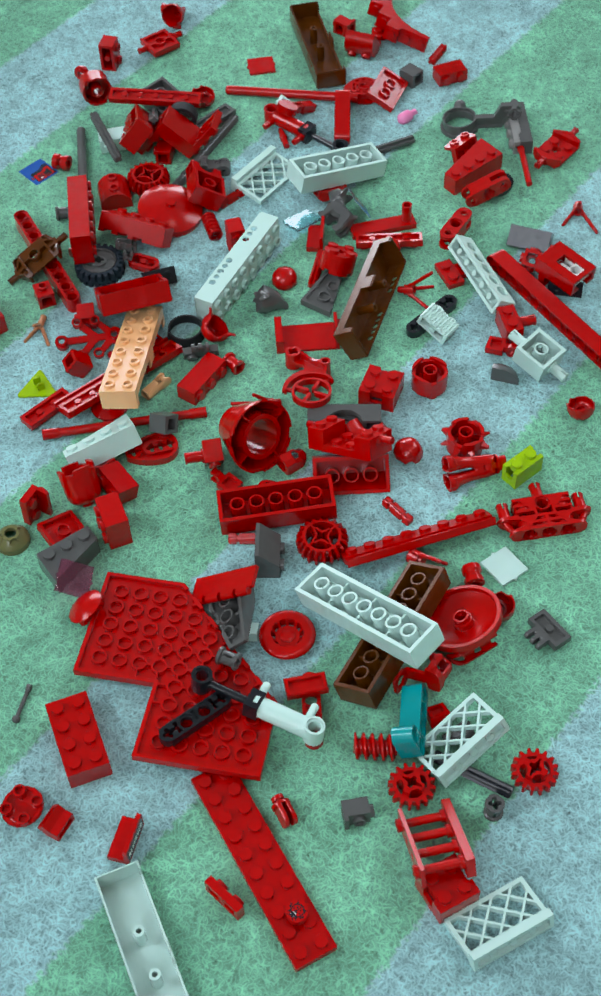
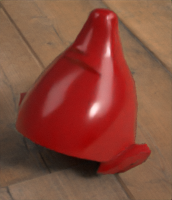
M162 3L160 11L162 12L164 23L174 29H181L186 8L174 3L168 5Z

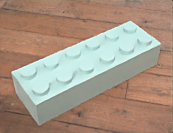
M372 142L289 159L286 176L301 194L382 177L385 173L387 159Z

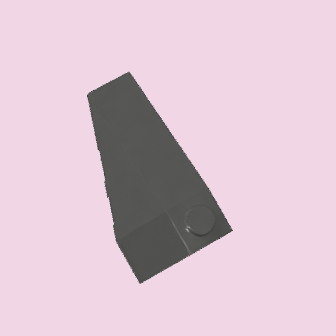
M251 588L252 592L250 595L208 604L209 610L214 615L215 622L220 627L221 634L231 651L248 642L255 607L254 588Z

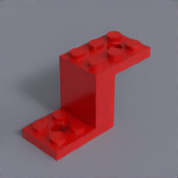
M169 105L158 118V122H155V125H153L152 132L154 134L149 140L146 139L137 152L141 155L145 151L148 152L152 148L154 141L158 142L162 138L190 159L193 155L196 156L199 153L202 145H207L211 136L214 137L219 131L218 126L222 122V112L217 109L199 128Z

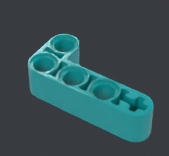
M425 683L402 686L399 727H392L391 740L401 759L425 755L428 692Z

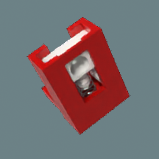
M559 241L555 245H551L543 254L540 253L536 257L534 269L539 273L538 280L544 286L551 281L572 296L578 291L576 287L578 283L583 281L587 284L594 278L596 266Z

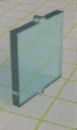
M305 209L283 220V223L289 229L292 228L299 232L321 221V217Z

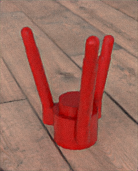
M416 548L409 550L406 556L407 562L411 560L425 563L428 559L445 566L448 565V562L427 555Z

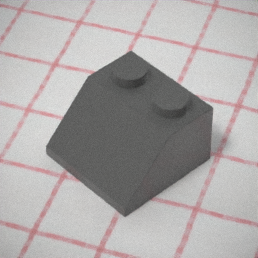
M256 523L254 557L255 565L259 566L257 578H280V571H284V559H281V554H285V542H281V535L261 523Z

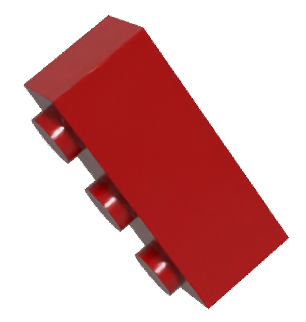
M208 352L177 384L178 397L196 406L199 401L205 398L210 389H213L216 383L225 377L227 373L226 360Z

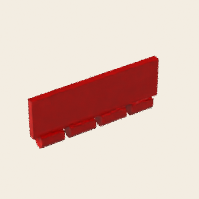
M253 565L196 579L192 595L198 599L201 605L250 595L252 592L251 588L255 586L259 566Z

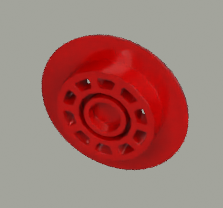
M360 77L349 81L344 86L343 90H350V93H358V103L355 104L368 105L375 103L366 97L375 79Z
M282 610L271 614L264 620L259 630V641L263 649L271 656L285 660L295 659L306 654L312 648L316 639V629L312 621L303 613L294 610Z

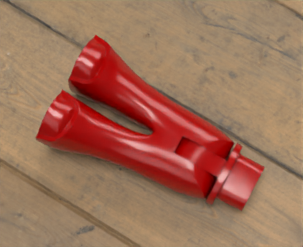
M497 454L469 457L443 456L441 464L443 471L447 472L443 474V481L449 492L456 491L466 483L500 473L503 464L506 463V456H498ZM464 468H472L470 470L453 472Z

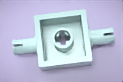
M538 328L528 338L522 336L516 329L508 335V339L518 345L511 360L539 382L548 373L553 374L561 383L568 378L569 373L558 365L562 361L566 349L542 329Z

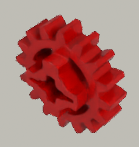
M527 748L526 754L520 751L518 757L513 758V764H511L510 768L512 772L511 779L515 780L514 786L518 787L521 785L522 793L530 790V796L533 795L534 791H537L539 796L542 795L543 790L549 793L551 786L555 787L559 772H557L558 764H553L554 757L547 758V751L540 754L539 748H536L535 752Z
M415 762L412 763L411 767L404 763L403 769L397 766L396 774L390 773L391 780H388V794L393 796V803L400 802L399 808L407 805L408 811H411L412 806L420 810V804L427 807L428 800H433V793L436 790L434 785L435 777H430V770L423 771L424 765L416 768ZM397 786H399V789L402 790V794L399 792Z

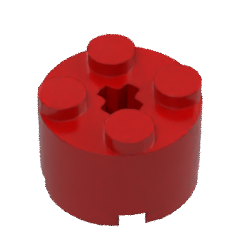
M90 70L82 73L79 80V89L84 100L93 106L105 104L112 87L106 75L101 70Z
M328 242V245L324 248L320 268L323 271L324 268L329 270L328 273L334 276L347 277V274L352 276L358 255L354 251V247L350 245L343 247L335 242Z
M430 356L429 359L422 357L416 360L412 366V390L428 399H435L443 394L448 382L447 364L442 359Z

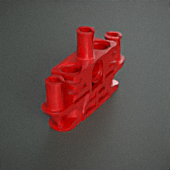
M538 482L535 483L536 488L534 483L528 486L531 497L511 500L510 511L512 516H510L506 503H503V509L501 503L495 507L499 517L497 526L509 532L510 539L515 542L581 532L587 528L588 522L586 520L591 512V507L586 505L582 492H578L579 497L577 492L569 497L568 491L543 495L540 483Z

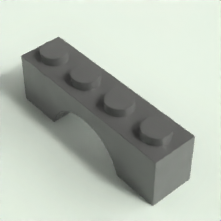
M326 404L318 408H307V421H321L328 415H336L337 418L345 419V421L358 418L364 428L370 429L373 425L381 423V404Z

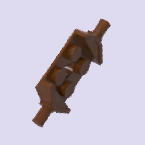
M63 232L57 239L46 234L40 236L13 260L15 274L7 281L13 285L22 278L34 283L33 276L57 256L60 259L63 258L60 245L69 238L66 233Z

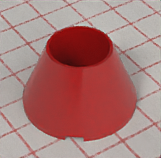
M262 399L232 406L226 410L219 422V435L234 463L239 468L249 473L265 472L277 464L276 457L280 453L287 451L291 440L289 430L292 424L287 410L280 403Z

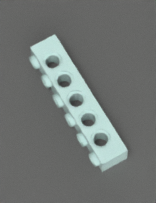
M456 234L448 249L491 314L496 315V307L511 304L515 306L516 303L472 238Z

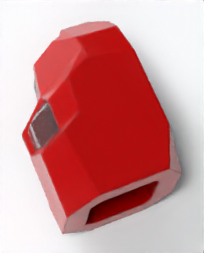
M299 448L292 449L285 453H280L276 457V463L286 475H291L304 467L306 453Z

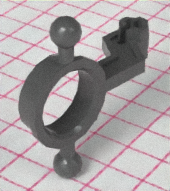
M459 99L454 103V108L447 110L443 114L440 125L441 132L446 137L455 139L462 132L475 134L478 128H501L508 118L517 120L518 117H521V102H518L517 99H511V102H501L494 114H476L472 109L466 107L465 101ZM455 118H467L472 121L470 124L462 127H454L447 124Z

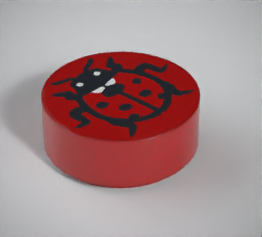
M302 900L290 901L285 908L286 919L292 925L304 924L309 917L307 904Z

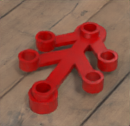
M92 315L89 318L90 325L93 327L97 326L104 332L98 334L83 324L81 318L75 317L72 319L73 328L81 330L86 335L70 338L61 335L55 339V345L58 350L65 351L70 345L87 343L82 350L78 351L89 354L99 341L105 340L102 346L95 348L93 352L95 358L101 359L108 348L116 343L120 328L108 327L100 321L97 315ZM93 319L98 320L96 323L91 322ZM76 321L80 322L79 325H74ZM114 332L117 333V336L115 337L111 336V334ZM60 340H65L63 344L59 343ZM101 351L102 354L96 355V352Z

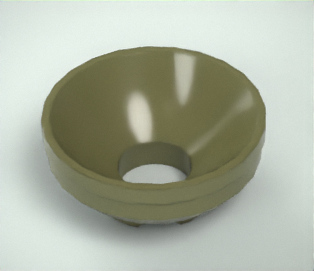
M11 524L0 529L1 554L15 556L21 554L29 547L31 538L25 527ZM9 531L16 532V535L11 538L5 536Z

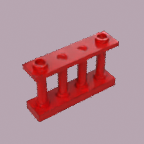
M450 798L441 799L442 809L438 810L437 813L406 819L402 808L397 809L396 829L398 833L401 832L413 862L412 872L414 879H419L422 888L427 887L425 875L458 867L464 869L467 878L477 876L474 854ZM439 821L445 823L442 828L411 834L409 829ZM445 836L452 839L449 843L417 849L415 845L417 842ZM448 852L458 854L457 858L423 865L421 858Z

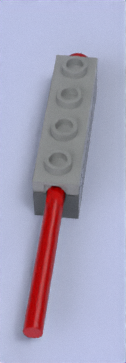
M521 102V117H518L517 120L508 118L504 123V128L507 129L506 137L509 139V149H512L513 154L520 155L526 186L529 187L532 185L526 154L532 153L533 138L524 102Z

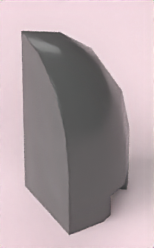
M493 363L491 380L519 385V378L512 367Z

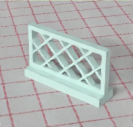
M270 145L231 178L230 189L233 191L239 189L243 194L261 205L290 180L285 172L288 160L276 152V147ZM277 159L281 163H273L272 161ZM271 168V172H263V169ZM274 168H282V172H274ZM261 176V180H253V177ZM264 176H272L273 180H264ZM275 176H283V179L275 180ZM243 185H251V188H244ZM254 185H262L263 188H254ZM265 185H273L274 187L265 188ZM255 193H263L264 196L259 198Z
M473 692L426 735L425 747L431 746L430 755L416 758L447 788L509 731L510 727L499 713H496ZM476 701L478 703V711H468V707ZM491 715L493 717L488 723L481 724L482 716ZM477 716V724L467 725V717ZM463 717L462 725L452 726V721L455 718ZM466 730H476L474 736L465 739ZM451 731H461V739H451ZM440 732H447L446 740H436V737ZM460 744V748L455 753H449L450 745ZM445 745L444 754H435V746ZM444 759V763L435 770L433 768L434 760Z
M521 876L449 916L443 922L468 958L473 971L476 972L554 927V914L549 907L545 908ZM520 885L525 891L524 897L511 895L512 890ZM497 898L505 899V909L492 906L493 900ZM509 902L523 903L521 912L508 910ZM526 904L536 906L539 912L534 915L524 913ZM477 909L487 911L485 920L472 917L473 912ZM490 912L503 914L502 923L488 921ZM506 916L520 918L519 923L515 926L505 924ZM458 920L467 922L465 931L455 929L452 923ZM470 924L484 925L482 935L469 932ZM487 926L500 929L499 935L496 937L485 936ZM467 938L480 940L479 946L470 951L466 945Z

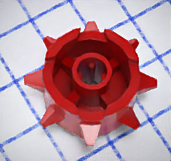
M462 417L453 420L449 427L441 429L446 435V440L440 444L446 446L450 455L459 457L481 455L482 449H489V445L484 441V437L490 434V432L484 431V427L477 420L471 421L468 417Z

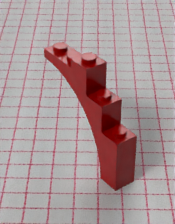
M392 0L370 1L367 14L377 18L374 26L384 29L382 38L393 43L398 41L421 52H425L430 37L405 23L393 9Z

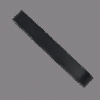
M445 295L436 301L435 304L442 307L446 314H449L455 310L457 299L453 295ZM420 315L406 325V335L410 338H418L426 332L416 322Z
M214 692L160 729L159 739L161 744L166 747L175 746L227 711L232 705L231 698ZM218 699L226 700V702H224V703H223L222 701H219V702H218ZM206 708L210 710V713L206 716L199 714L201 709ZM185 720L193 722L188 728L181 726V723ZM167 733H168L169 735H172V734H173V737H172V738H170V737H168V736L165 737V734H167Z

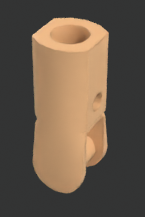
M160 372L151 383L141 390L142 396L150 400L158 392L170 385L172 379L165 377V374Z

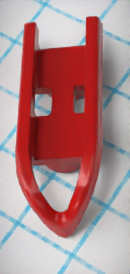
M490 639L480 646L481 650L476 653L474 652L475 649L462 653L447 654L446 658L455 665H466L496 647L498 643L496 641L491 643ZM462 656L464 658L462 661L455 660V658Z

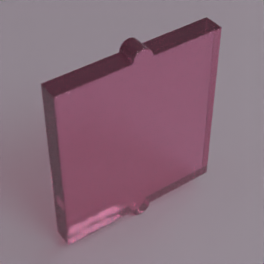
M62 558L58 573H56L57 579L54 591L80 597L88 592L90 585L93 584L91 580L94 567Z

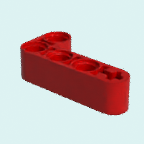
M335 90L334 140L344 139L348 144H350V90Z

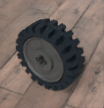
M100 243L97 244V255H94L95 262L75 265L79 281L83 282L86 286L89 284V287L92 288L94 285L97 288L100 285L105 286L106 284H113V282L117 283L118 279H121L125 273V262L122 252L116 249V247L114 248L113 245L108 246L105 243L103 246Z

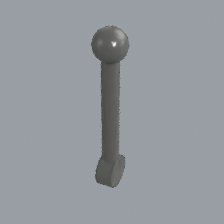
M32 684L26 685L17 713L12 717L13 723H19L20 721L19 716L32 690Z

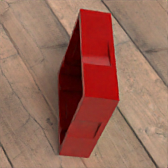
M160 273L93 288L97 307L103 317L173 301L169 282Z

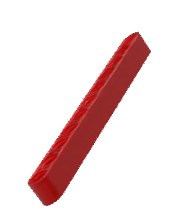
M504 249L487 256V262L503 280L601 369V336Z

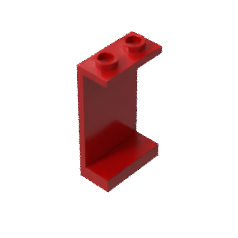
M333 312V322L282 326L281 316L274 317L277 354L285 353V350L291 346L299 347L302 352L340 349V344L333 336L340 319H337V312Z

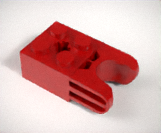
M191 159L186 168L188 201L192 204L203 206L208 210L218 212L226 198L224 178H222L221 171L213 168V172H208L200 166L198 161Z

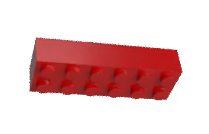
M87 175L67 177L69 239L75 265L95 262L94 255H97L96 235H94L96 234L94 197L91 192V181H87Z
M331 474L216 491L222 535L255 531L256 523H261L268 528L303 524L305 521L311 522L312 518L318 520L320 516L323 520L327 517L329 519H337V507Z

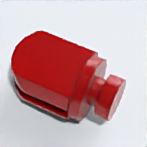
M282 793L271 798L273 803L271 809L275 812L282 828L286 829L290 824H297L298 818L289 798H284Z

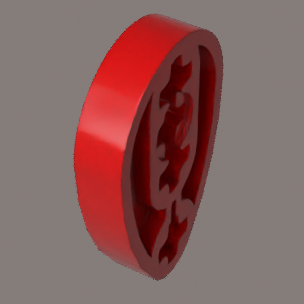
M153 433L142 437V444L126 451L125 455L126 460L132 464L144 466L169 463L177 457L179 445L176 437L172 434Z

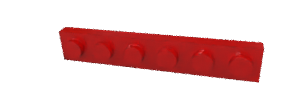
M111 87L108 99L109 103H137L140 105L172 106L176 102L184 101L192 104L195 108H200L202 92Z

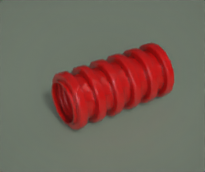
M213 212L204 213L201 220L211 241L221 239L223 232Z

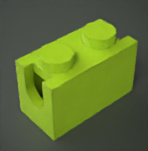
M529 445L503 464L501 478L513 489H516L542 469L544 456L541 453L537 455L533 447Z

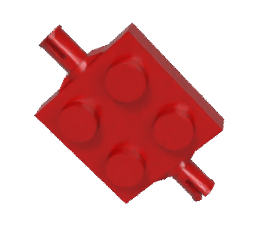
M164 28L140 39L143 47L138 48L137 51L139 54L150 52L157 58L180 48V42L177 38L183 36L182 32L170 33Z

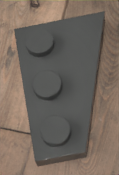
M326 270L303 296L301 305L330 317L342 277L331 275L328 273L329 270Z

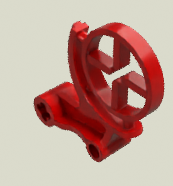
M288 347L285 350L287 369L297 370L300 367L304 369L287 378L283 385L282 393L284 395H287V392L292 393V400L304 408H318L326 405L332 397L330 385L334 383V379L330 376V359L327 357L314 359L302 352L299 347ZM313 384L312 393L314 397L320 400L309 401L311 399V392H309V388L303 386ZM322 386L328 391V394L317 390ZM295 392L306 394V396L302 400L295 395Z

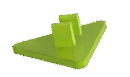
M39 370L18 393V397H49L56 391L44 373Z

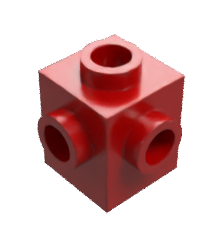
M534 247L526 248L525 253L522 252L519 259L521 265L530 273L536 271L534 270L536 262L531 264L529 260H536L540 253L543 254V252H540V249Z

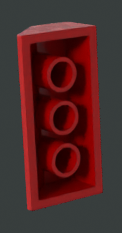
M388 453L371 462L341 455L312 456L313 476L331 474L334 495L390 492Z

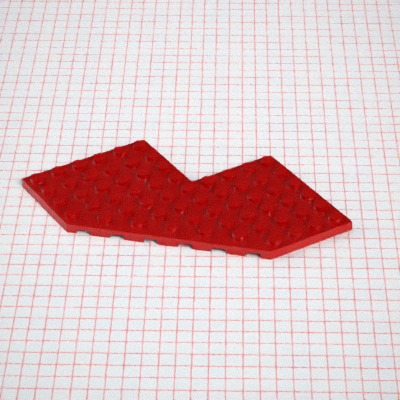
M107 572L100 592L101 599L104 601V607L96 611L91 617L73 668L74 675L152 687L131 755L132 760L261 781L274 725L260 718L254 721L243 716V704L234 699H231L232 705L227 711L175 746L166 747L162 745L159 739V731L164 725L216 692L211 689L205 695H198L192 691L191 673L197 666L204 665L209 667L215 682L246 696L249 695L253 687L259 690L263 682L258 676H255L243 657L236 671L227 665L215 663L217 652L221 646L226 647L228 651L231 650L228 648L221 634L222 632L219 630V626L211 616H208L204 607L190 593L185 583ZM267 692L266 698L277 702V700L274 697H272L269 694V692ZM218 699V702H219V701H222L223 703L226 702V700ZM206 708L199 711L201 716H206L210 713V710ZM185 720L181 723V726L188 728L193 722ZM167 733V734H165V737L168 736V737L172 738V737H173V734H172V735H169V734Z

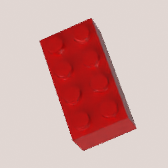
M83 691L45 704L71 789L112 775V768L87 692Z

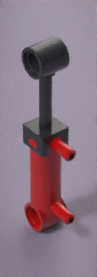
M270 103L264 106L265 123L263 128L267 130L272 125H276L297 136L292 140L293 145H297L299 142L307 145L312 140H315L331 150L348 147V143L344 139H336L332 143L317 135L316 125L310 121L304 123L295 117L279 113L276 109L277 104Z

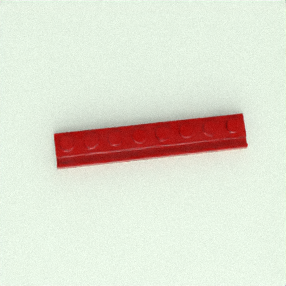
M167 337L156 342L153 346L155 357L152 367H149L148 362L145 375L183 352L182 346L172 340L169 341ZM105 373L53 402L54 408L59 409L60 413L71 419L100 402L99 389Z
M478 509L473 511L472 514L457 515L455 519L440 520L437 524L431 526L423 525L417 530L402 531L400 535L385 536L382 540L376 542L368 541L362 546L347 547L345 553H340V558L348 568L497 525L496 518L492 517V514L488 511Z

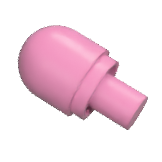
M414 108L411 111L405 110L401 112L397 117L398 122L402 125L412 121L413 116L417 114V110Z

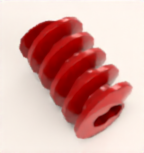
M354 732L353 754H355L356 760H359L363 754L365 760L368 761L370 754H372L374 761H377L379 755H381L382 761H386L388 755L392 762L395 761L397 751L393 746L391 734H388L386 740H384L382 733H379L377 739H375L373 733H370L367 739L365 733L362 732L359 739L356 732Z

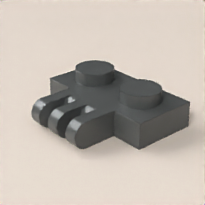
M205 342V345L198 343L197 346L191 344V347L182 348L184 360L187 359L188 361H196L198 358L204 357L208 352L216 356L219 355L218 344L209 345V342Z
M542 609L528 619V624L532 628L525 632L524 637L526 639L532 637L529 642L532 645L537 643L535 645L537 650L549 645L556 651L571 641L572 636L545 609Z

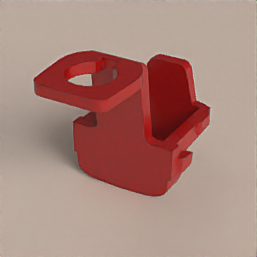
M432 653L429 656L430 664L425 668V671L411 667L402 668L392 682L394 693L399 694L402 686L407 683L408 678L426 683L429 689L440 692L444 687L446 678L452 671L451 661L440 653Z

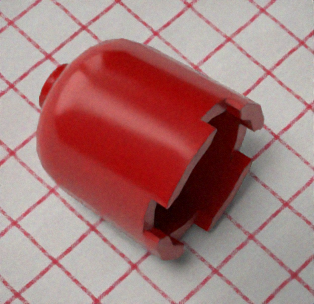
M85 459L86 463L78 464V461L70 463L61 468L62 472H56L66 498L73 505L91 506L94 504V498L99 497L101 494V484L92 459Z

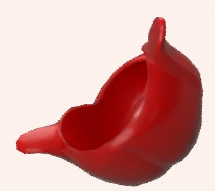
M210 307L209 313L202 320L201 332L203 336L212 343L223 342L230 336H236V334L229 332L226 323L219 316L212 314V308Z

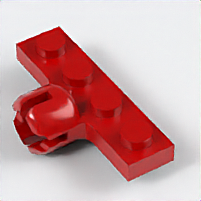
M422 232L355 234L356 249L365 250L371 248L375 240L392 237L399 250L401 247L416 248L423 246Z

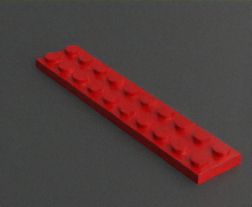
M207 772L192 778L191 783L294 970L298 972L336 951V943L242 780L237 777ZM292 900H302L308 906L309 917L302 925H292L286 919L285 908Z

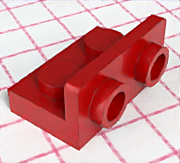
M462 132L444 146L445 150L451 151L454 164L477 142L476 134Z
M32 484L19 500L24 523L28 525L38 520L41 512L50 516L53 514L49 492L43 487H37Z

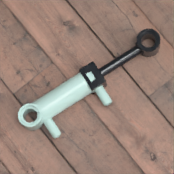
M197 666L192 670L191 689L194 693L205 695L212 689L242 703L243 716L254 721L260 718L303 738V741L309 746H317L323 742L326 725L323 719L315 716L319 709L318 704L312 703L306 715H303L266 698V694L271 687V684L267 681L263 682L259 690L253 687L249 695L246 696L215 682L213 673L207 666Z

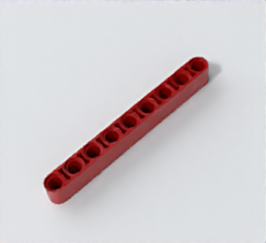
M20 210L14 214L17 230L29 247L42 234L27 211ZM56 257L42 270L67 310L75 313L77 312L76 304H82L80 294Z

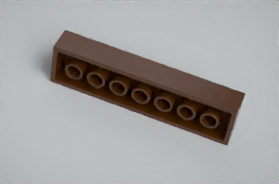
M410 560L387 597L430 619L451 582L445 567ZM361 638L333 685L341 700L377 709L404 662Z

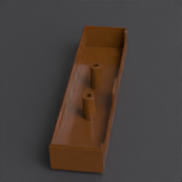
M318 2L290 5V22L316 88L321 89L345 85L346 69L344 65L342 69L334 50L332 35L330 31L328 35L319 14Z
M392 237L382 238L373 242L333 336L350 360L368 357L407 262Z

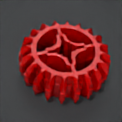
M153 161L134 165V168L130 169L127 176L130 191L134 195L138 194L139 197L154 186L170 184V174L163 164L159 165L158 162L153 163Z
M321 516L318 520L312 518L311 523L305 521L304 526H300L299 532L296 534L297 551L303 559L307 558L308 563L314 561L316 566L319 562L326 564L329 561L330 564H333L334 560L339 561L340 553H345V549L348 547L349 537L346 528H343L342 523L337 524L336 519L330 521L329 517L325 520ZM312 537L313 539L308 544L307 540ZM336 538L337 542L333 545V539Z

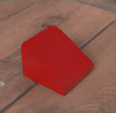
M444 703L427 707V720L431 729H434L450 714Z

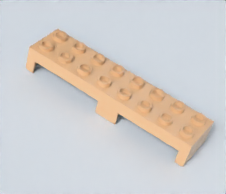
M152 305L126 312L99 389L102 408H139V390L148 362L149 367H152L155 357L153 346L159 327L162 325L163 328L165 325L162 306Z

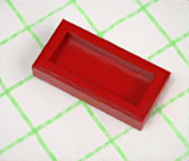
M324 671L283 679L287 701L329 693Z

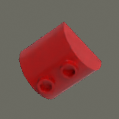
M346 30L344 48L348 52L347 55L356 57V54L362 55L361 58L370 60V57H376L381 43L375 35Z
M110 173L99 180L97 189L101 210L118 209V207L126 208L133 206L131 191L126 177L121 174Z

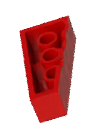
M137 103L127 115L125 127L123 128L125 134L122 133V139L119 142L120 145L134 155L145 140H149L154 134L152 132V122H149V113Z
M480 138L445 172L444 188L455 196L466 185L495 170L501 169L503 153Z
M120 207L117 210H102L98 226L100 231L112 230L111 234L127 236L131 240L139 241L142 239V243L159 248H169L171 246L174 228L168 226L166 222L159 221L158 223L155 222L154 218H143L139 213H128L127 209Z

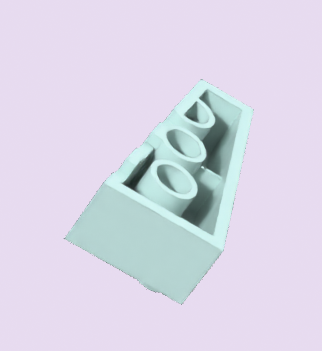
M125 414L78 443L68 446L63 451V454L68 464L78 461V464L86 463L85 459H92L94 465L97 466L142 444V440L135 425Z

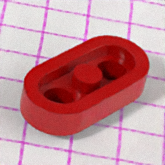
M133 253L132 261L128 260L130 268L142 272L160 269L157 258L141 253Z

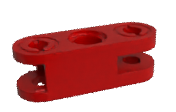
M498 169L463 187L461 195L466 199L465 202L468 207H475L507 191L511 187V181L503 169Z
M465 207L457 209L441 228L440 248L449 250V244L446 245L444 243H451L456 234L464 236L469 230L472 218V211Z

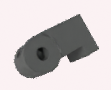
M201 156V167L204 170L213 172V168L221 171L222 176L230 175L231 162L229 159L220 158L219 160L208 159V156Z

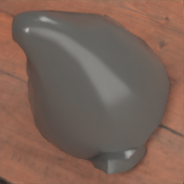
M262 285L258 292L254 291L255 297L253 302L256 303V312L260 314L277 309H288L289 307L279 292L269 286Z

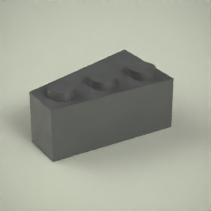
M86 526L37 553L36 556L40 568L58 593H60L63 587L70 580L72 581L76 574L82 568H85L101 551L97 537Z

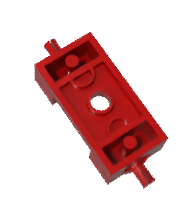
M328 415L321 421L309 420L306 422L309 449L371 462L391 451L395 441L394 437H392V429L384 427L382 424L373 425L372 428L364 430L358 435H353L351 432H345V419L337 418L336 415Z

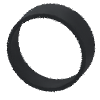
M180 315L173 318L168 324V340L176 342L182 348L191 347V344L197 346L205 338L201 328L195 336L186 339L177 338L170 332L173 327L181 323H194L201 327L202 322L196 316Z

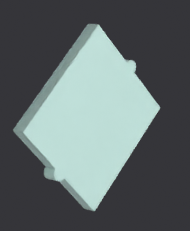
M506 546L496 553H491V556L480 563L502 587L513 580L516 581L519 576L528 571V568Z

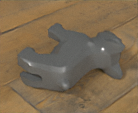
M347 187L343 190L337 188L329 191L330 202L324 210L318 212L320 217L325 216V224L327 226L334 221L338 222L331 227L340 239L348 233L354 221L358 218L357 215H353L346 207V203L353 199V196L346 195L348 192Z

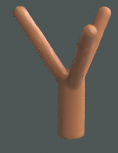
M42 314L38 323L32 325L35 328L24 339V343L38 330H41L46 345L50 346L44 329V324L47 320L46 315Z

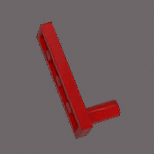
M409 201L402 203V215L353 224L349 229L353 240H356L355 234L393 233L416 228L417 223L412 214V203Z

